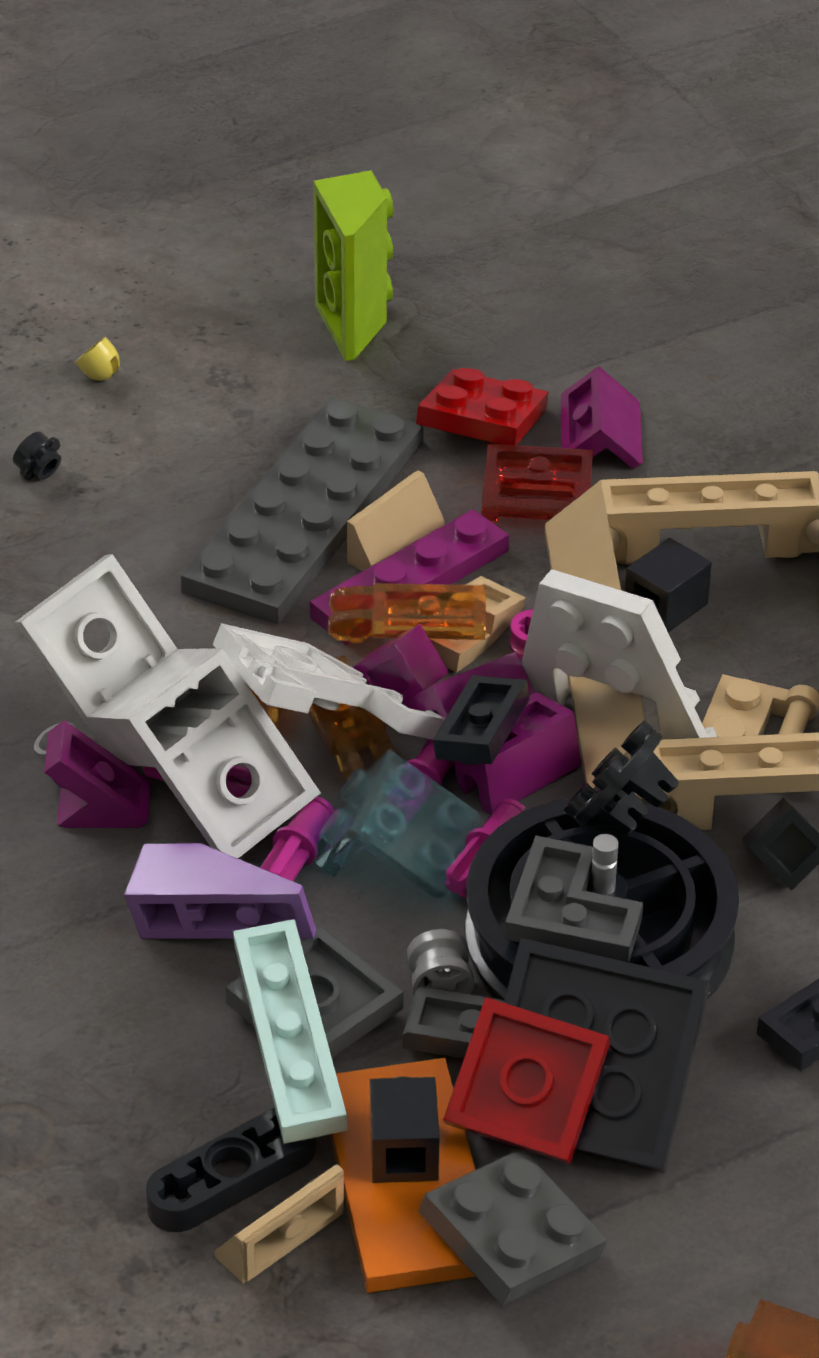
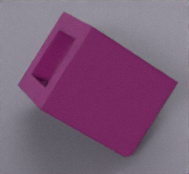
M420 624L377 647L352 667L363 673V678L367 680L365 684L391 689L403 695L401 704L437 683L448 673L446 665Z

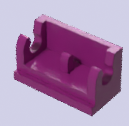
M539 692L530 695L529 702L492 764L466 765L459 761H454L457 781L463 794L466 795L475 790L476 782L482 810L492 815L499 802L503 799L520 801L581 766L575 712Z

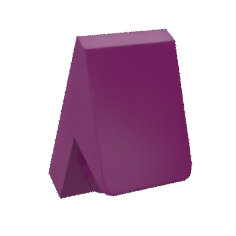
M65 720L48 732L44 773L61 787L57 813L58 826L64 828H140L148 822L151 787L149 779Z

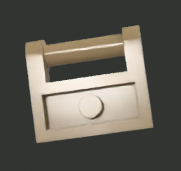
M722 674L702 725L704 729L707 727L714 728L717 737L763 735L771 715L784 717L779 734L803 733L807 722L812 720L819 709V693L807 685L799 684L788 690Z

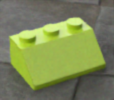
M372 170L313 181L315 306L345 361L355 360L387 322V301H392L393 299L392 282L387 272V261L393 259L392 240L387 231V219L392 218L394 213L393 201L389 190L381 188Z

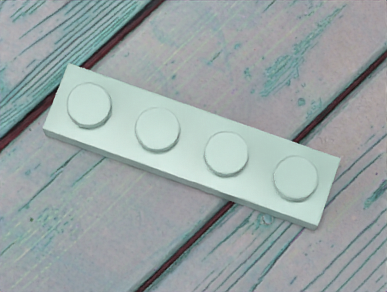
M295 919L233 931L235 950L283 1143L348 1131L347 1113Z

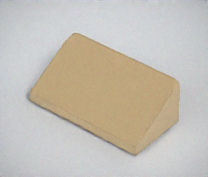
M417 470L347 521V563L364 571L445 525L441 511L423 472Z
M336 1164L217 1248L214 1251L215 1258L242 1283L250 1281L344 1214L343 1169Z

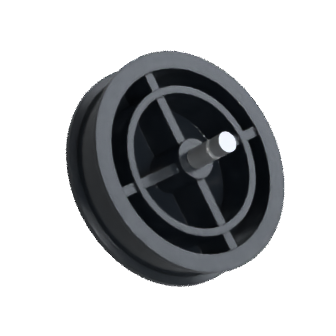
M571 798L555 800L538 805L512 817L490 834L478 849L472 860L466 884L468 910L465 921V939L474 968L487 987L499 999L505 1000L520 943L505 940V922L535 836L593 847L591 878L586 891L643 903L642 921L629 963L707 980L710 985L707 999L724 980L734 953V927L739 906L736 877L728 859L716 843L701 829L673 812L644 803L648 808V813L640 820L634 819L637 827L630 834L626 835L598 815L585 825L580 826L563 810Z

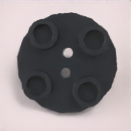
M643 720L622 743L621 747L627 752L622 754L616 747L612 749L591 773L595 777L592 781L595 787L592 788L586 783L570 799L563 810L580 826L585 825L598 815L624 834H630L637 827L634 819L640 820L648 813V808L637 795L653 806L660 807L667 801L665 792H672L679 784L675 776L653 752L661 742L663 735L649 722Z

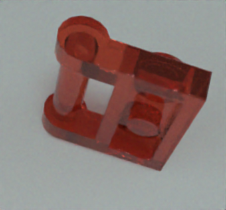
M488 444L481 515L490 522L495 523L498 522V517L535 520L552 519L591 488L593 450ZM518 495H524V496H542V497H556V498H559V499H571V498H574V500L541 499V498H523V497H506V496H518Z

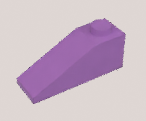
M202 843L144 844L124 894L140 939H234L233 931L295 919L300 939H314L316 933L314 920L302 885Z

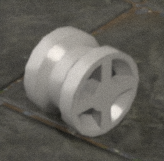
M436 929L424 932L411 941L407 948V961L413 973V994H415L416 988H419V986L471 994L474 989V976L468 964V945L462 935L452 930Z

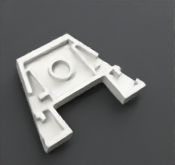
M551 569L539 583L521 662L535 693L539 692L563 706L571 697L568 675L572 677L582 676L610 685L621 693L632 692L654 700L657 706L660 732L663 735L662 740L717 737L714 728L707 727L704 729L694 708L700 701L697 692L684 687L675 667L681 659L653 600Z
M222 623L213 642L215 648H222L244 681L267 705L308 713L312 703L333 711H337L340 703L368 710L399 733L432 740L445 718L431 710L423 712L407 708L401 704L403 695L391 689L365 684L367 680L363 678V673L308 643Z

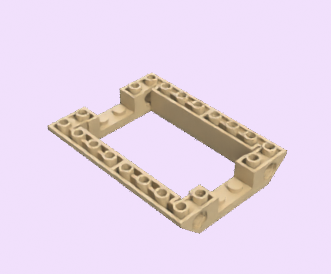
M817 471L600 480L545 523V538L550 569L621 590L616 562L631 565L660 544L661 529L672 528L691 529L696 527H744L747 525H758L766 558H794L802 553L819 552V473ZM568 675L585 784L588 783L594 788L595 785L592 781L595 777L591 774L593 770L615 747L622 754H625L627 751L621 747L622 743L645 720L641 695L632 692L621 693L610 685L582 676L572 677ZM819 733L663 739L653 751L679 783L672 792H665L667 801L660 808L673 812L701 830H711L715 796L819 791ZM637 795L642 802L650 804L642 797Z

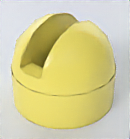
M105 336L75 361V364L90 379L105 381L117 372L120 366V357L116 348Z

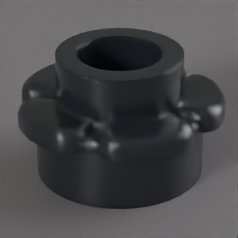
M40 431L26 437L13 455V463L20 469V475L25 480H30L35 476L40 480L50 477L61 463V455L57 452L60 448V442L56 437L49 439Z

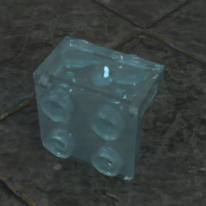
M389 749L366 772L361 768H357L342 787L339 797L345 800L342 808L339 807L333 812L319 834V837L326 842L315 864L331 875L336 876L363 849H366L431 896L443 898L450 892L445 886V881L447 880L446 871L466 847L465 840L469 832L479 828L481 817L475 809Z

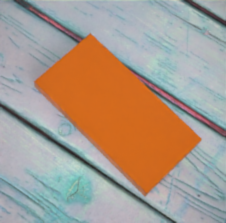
M439 1058L336 1073L347 1113L348 1131L330 1134L336 1164L343 1169L344 1198L366 1292L372 1293L475 1277L473 1272L418 1212L426 1193L475 1171L465 1130L446 1125L443 1121L453 1092L446 1059ZM395 1077L436 1078L440 1136L439 1181L372 1182L370 1079Z

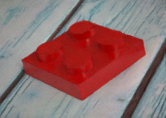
M473 368L452 369L418 405L416 424L515 448L547 410L549 391L533 388L531 383L520 379L502 381L485 377L483 372Z
M485 997L443 1121L446 1125L513 1147L523 1148L526 1151L570 1165L611 1043L610 1037Z

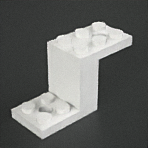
M113 554L105 555L15 621V624L98 743L127 765L155 767L211 848L239 858L321 794L222 648L177 649ZM93 619L103 621L110 633L108 645L97 653L91 651L83 640L84 628ZM241 763L249 769L252 783L245 795L236 798L227 789L226 776L234 765Z

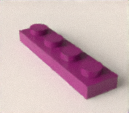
M472 509L311 600L310 619L343 644L348 645L509 551V534Z

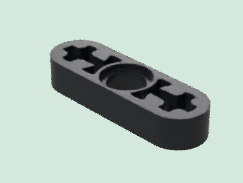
M275 1107L155 1171L148 1179L146 1185L148 1216L152 1223L162 1230L169 1232L190 1230L305 1167L314 1157L315 1137L285 1144L282 1137L275 1140L276 1136L281 1135ZM228 1159L241 1160L250 1167L244 1174L237 1177H225L214 1170L216 1165ZM171 1194L175 1196L165 1199L166 1196ZM188 1197V1200H186V1201H184V1202H180V1201L178 1200V1199H184V1198Z

